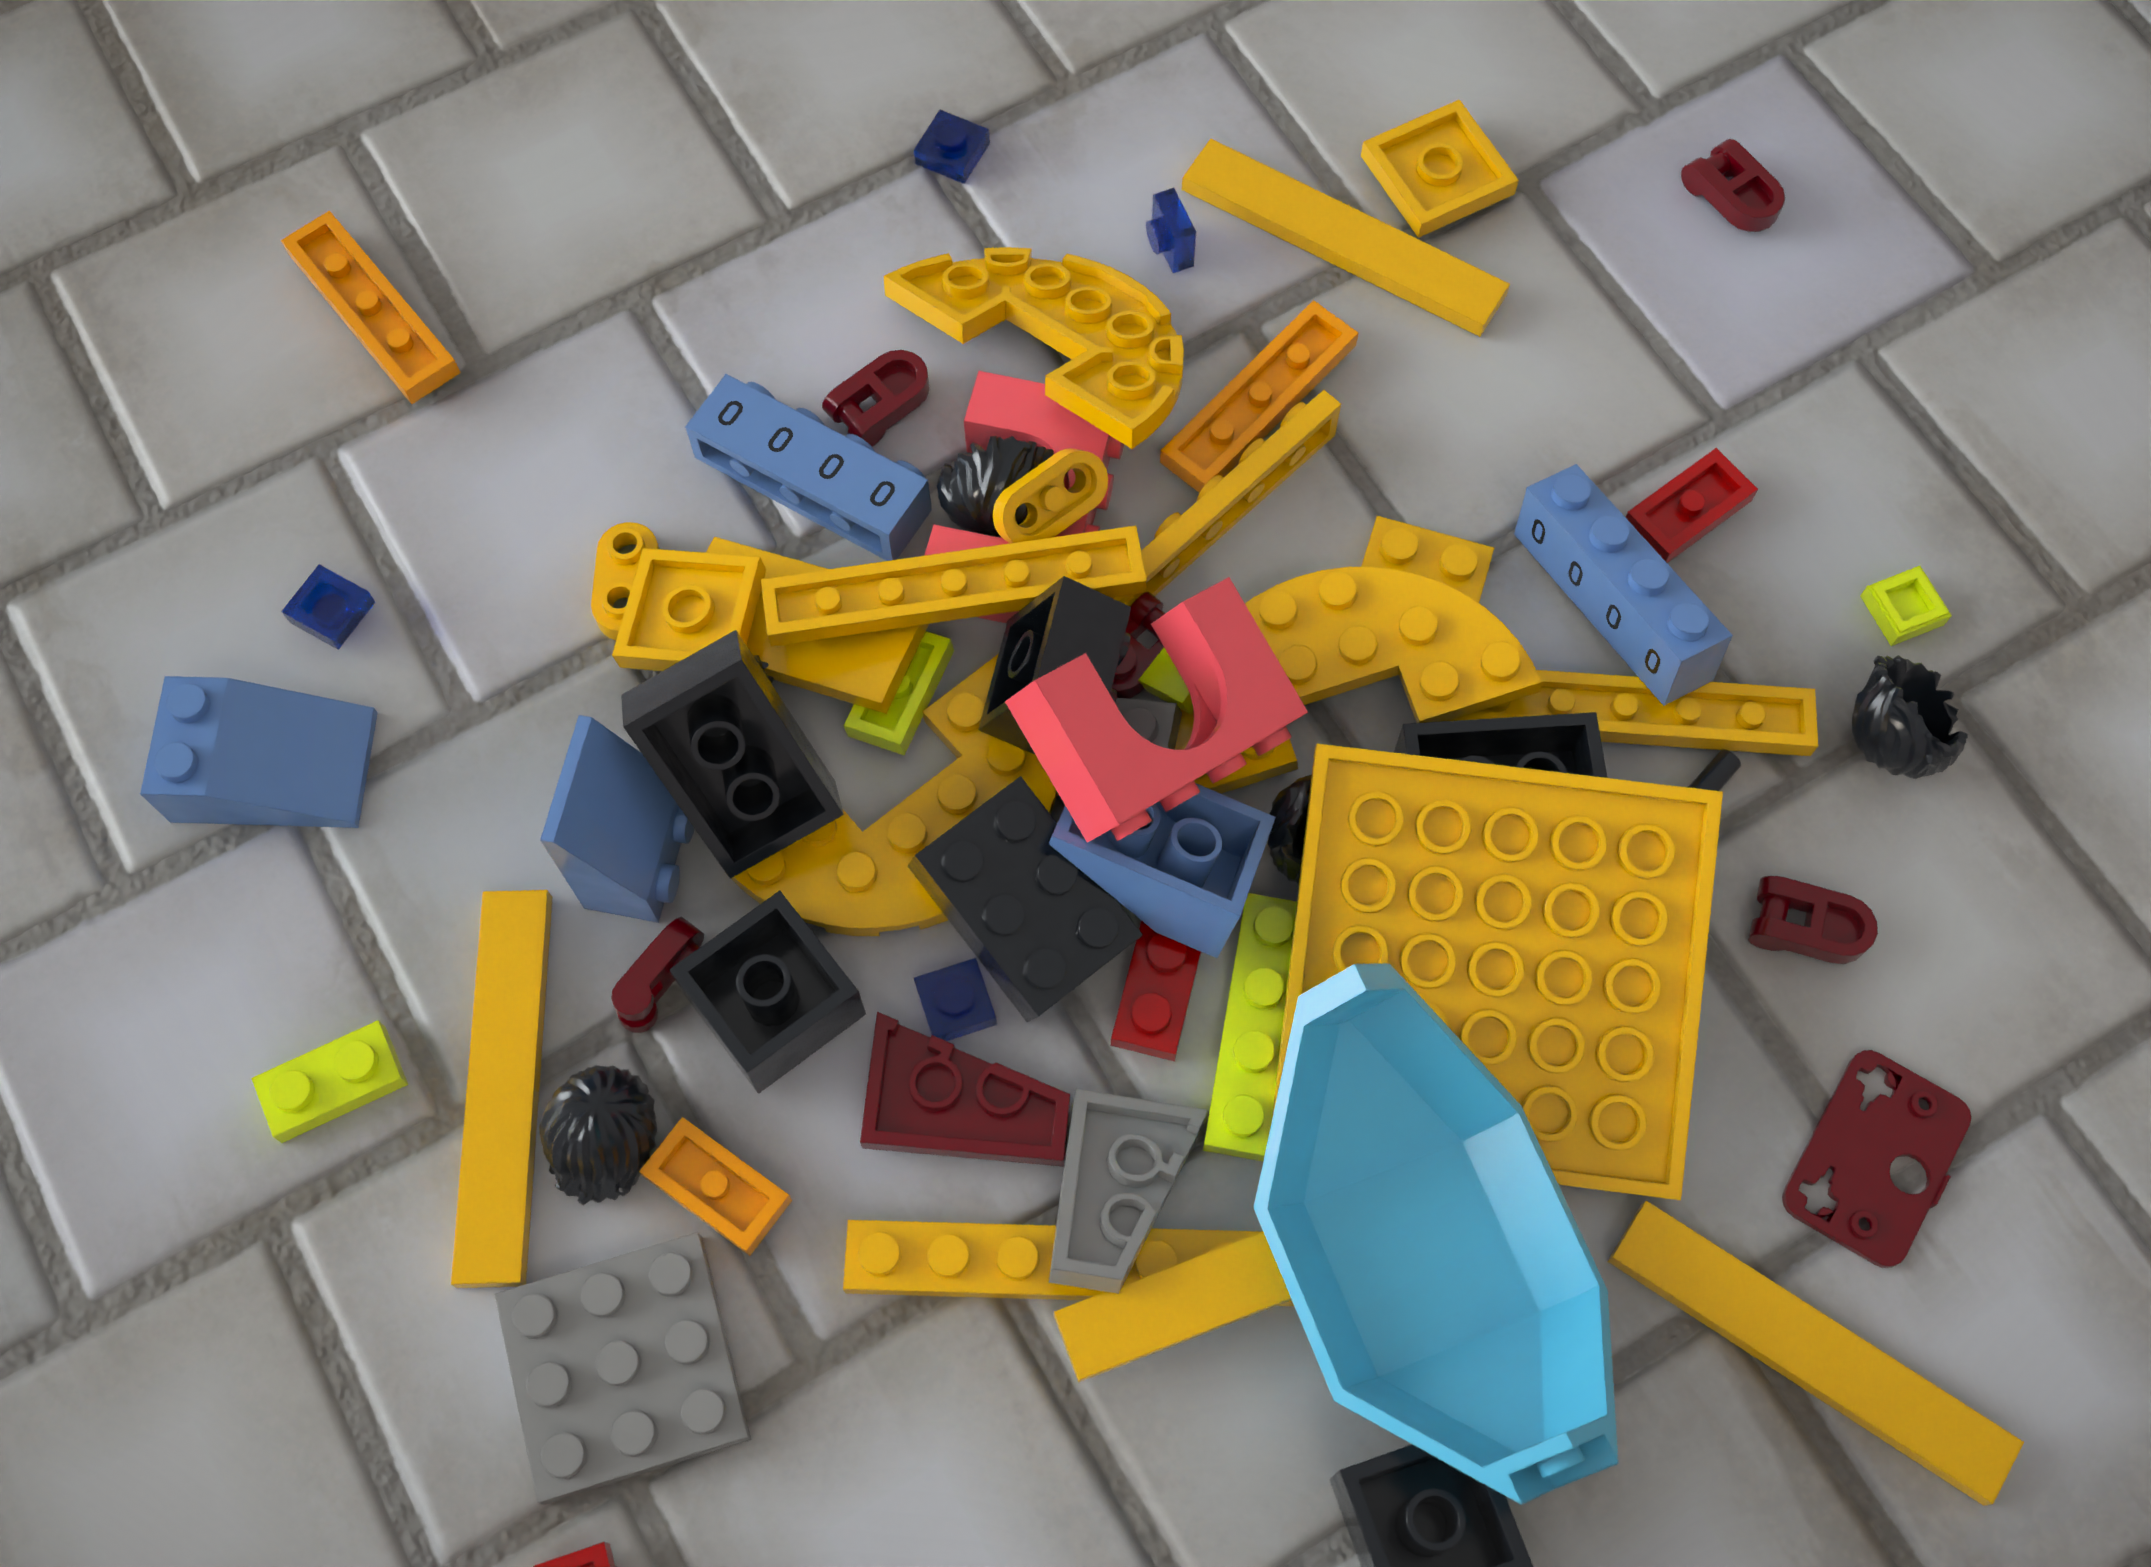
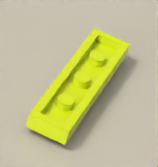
M1248 893L1242 912L1203 1151L1262 1162L1264 1160L1273 1116L1297 901Z

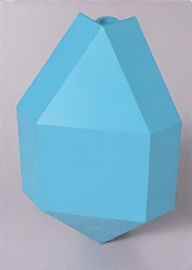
M1390 963L1353 964L1299 995L1256 1193L1254 1210L1333 1400L1521 1505L1556 1488L1619 1464L1608 1289L1522 1106Z

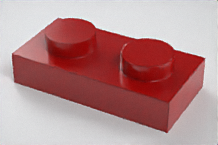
M1715 448L1629 510L1625 518L1668 563L1749 504L1757 493L1758 488Z
M1141 920L1139 931L1143 935L1135 943L1111 1036V1046L1175 1062L1202 952L1156 933Z

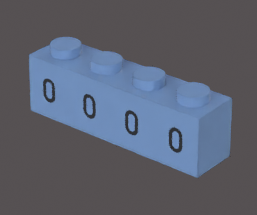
M725 374L685 426L696 459L886 561L898 559L932 511L928 479L915 466L901 460L895 463L876 453L871 445L854 434L844 436L825 426L822 420L805 408L794 410L775 400L774 396L758 383L747 382L745 384Z
M1575 464L1528 486L1514 535L1661 704L1665 706L1713 681L1733 635L1584 471Z

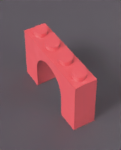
M978 371L964 418L967 452L972 453L970 446L972 442L979 444L986 450L990 436H997V438L1001 437L1002 439L1013 436L1017 441L1036 442L1038 447L1052 449L1054 454L1069 448L1091 452L1101 459L1106 470L1110 458H1121L1124 448L1123 443L1045 395L1044 383ZM1073 469L1069 470L1064 477V486L1067 490L1075 483ZM1108 474V488L1100 504L1055 537L1100 531V526L1093 525L1097 509L1107 510L1113 488V474ZM933 524L925 555L1009 544V542L1001 537ZM1019 611L979 616L978 618L1007 623L1008 619Z
M1230 577L1181 602L1151 623L1184 680L1191 696L1194 723L1190 740L1184 750L1158 746L1138 734L1121 714L1086 653L1034 680L1005 701L1087 843L1111 830L1117 841L1137 831L1152 821L1146 811L1147 808L1160 802L1165 812L1187 801L1200 793L1194 780L1207 773L1212 784L1237 771L1247 764L1241 752L1252 746L1256 754L1260 756L1292 737L1286 725L1308 713Z

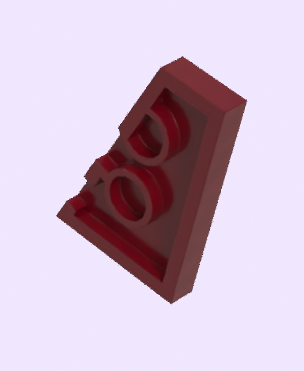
M877 1011L860 1137L862 1149L1064 1167L1070 1107L1069 1093L999 1063L991 1064L956 1049L955 1045L933 1035L928 1037L902 1026L898 1020Z

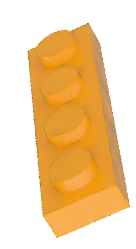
M330 210L281 240L288 255L411 404H414L461 373L455 359Z
M1313 300L1160 450V463L1199 493L1213 477L1217 475L1225 477L1238 465L1240 457L1250 444L1259 438L1264 439L1283 420L1289 410L1301 402L1356 347L1359 332Z

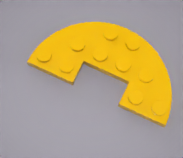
M1001 247L984 248V258L952 262L949 253L920 260L884 275L885 296L962 344L1007 320L1072 359L1045 375V395L1131 449L1146 440L1162 425L1178 400L1183 380L1184 347L1182 335H1177L1171 325V312L1148 288L1112 267L1067 253L1062 262L1032 258V248Z
M1373 566L1326 569L1301 575L1277 584L1245 603L1304 705L1397 675L1400 677L1416 723L1450 721L1541 692L1542 681L1532 660L1518 639L1503 622L1465 593L1421 574ZM1181 710L1182 716L1175 750H1184L1190 740L1194 723V711L1192 714ZM1288 739L1260 756L1256 754L1252 746L1244 750L1241 754L1247 764L1212 784L1207 773L1194 781L1201 786L1222 794L1297 770L1298 762L1291 741Z
M998 654L923 710L924 722L956 756L957 759L863 832L843 810L844 815L731 879L759 904L778 891H781L805 923L823 927L828 933L849 936H880V932L903 930L919 926L921 930L948 921L941 909L908 868L913 857L1020 776L1050 814L1056 796H1058L1057 790L1035 754L978 730Z

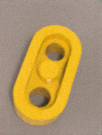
M1069 448L1055 453L1007 487L999 495L993 509V522L998 534L1009 543L1057 536L1093 510L1103 500L1108 488V473L1104 463L1095 454L1079 449ZM1073 469L1075 483L1067 490L1064 486V477L1069 470ZM1025 504L1028 511L1027 517L1023 523L1018 525L1015 513L1020 505Z
M625 522L611 527L602 535L597 545L591 610L602 633L613 640L617 639L626 608H613V604L621 598H629L642 549H660L653 532L639 523ZM636 545L635 549L630 553H618L624 546Z

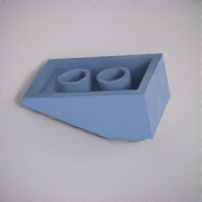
M165 676L140 795L170 823L359 828L378 712L374 707L232 678Z
M579 715L540 841L584 909L659 923L664 903L671 904L677 894L680 868L675 863L681 843L688 844L691 841L695 828L640 751L594 718Z
M1196 783L1200 793L1165 812L1160 802L1155 803L1146 809L1152 821L1123 839L1117 841L1111 830L1087 843L1066 806L1064 807L1049 841V844L1156 933L1218 958L1241 916L1275 821V816Z

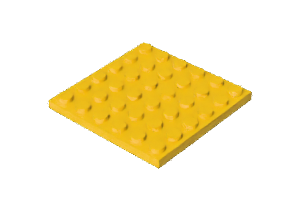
M1317 743L1314 751L1273 1113L1298 996L1353 964L1390 963L1519 1102L1559 1185L1681 1200L1723 792Z

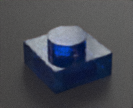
M940 109L914 148L915 164L965 184L990 144L989 129Z
M1175 188L1153 194L1152 220L1146 222V232L1154 253L1157 255L1163 253L1172 273L1194 267L1196 230Z
M318 564L281 612L289 623L339 650L375 604V601L366 589Z
M976 958L914 977L915 986L931 1035L949 1041L997 1025L996 1015Z

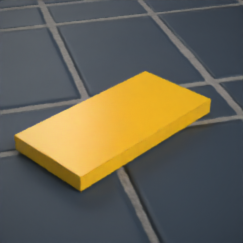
M718 537L713 538L706 553L760 556L766 568L764 578L827 570L824 567ZM761 588L747 647L753 656L759 655L762 662L768 663L769 666L765 668V672L767 675L774 677L776 681L887 714L929 624L771 646L767 636Z

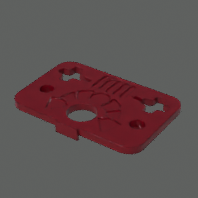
M1864 1050L1857 1053L1848 1063L1782 1194L1783 1206L1795 1219L1876 1266L1892 1268L1900 1264L1907 1256L1929 1208H1933L1938 1204L1951 1177L1946 1175L1971 1123L1972 1117L1969 1107L1959 1097L1878 1052ZM1876 1067L1887 1073L1884 1083L1887 1087L1893 1089L1890 1097L1882 1094L1878 1095L1873 1101L1867 1103L1864 1111H1862L1860 1106L1864 1100L1862 1094L1865 1085L1856 1079L1857 1073L1861 1071L1869 1074ZM1922 1098L1928 1103V1110H1924L1919 1106V1099ZM1910 1157L1922 1165L1927 1177L1926 1186L1922 1192L1908 1194L1902 1192L1894 1185L1890 1177V1167L1895 1158ZM1830 1168L1832 1174L1828 1180L1830 1186L1827 1195L1836 1201L1835 1208L1831 1210L1822 1207L1816 1214L1811 1213L1805 1208L1808 1198L1799 1191L1800 1184L1803 1182L1812 1186L1819 1178H1823ZM1860 1218H1864L1869 1223V1230L1865 1231L1860 1228L1858 1223Z

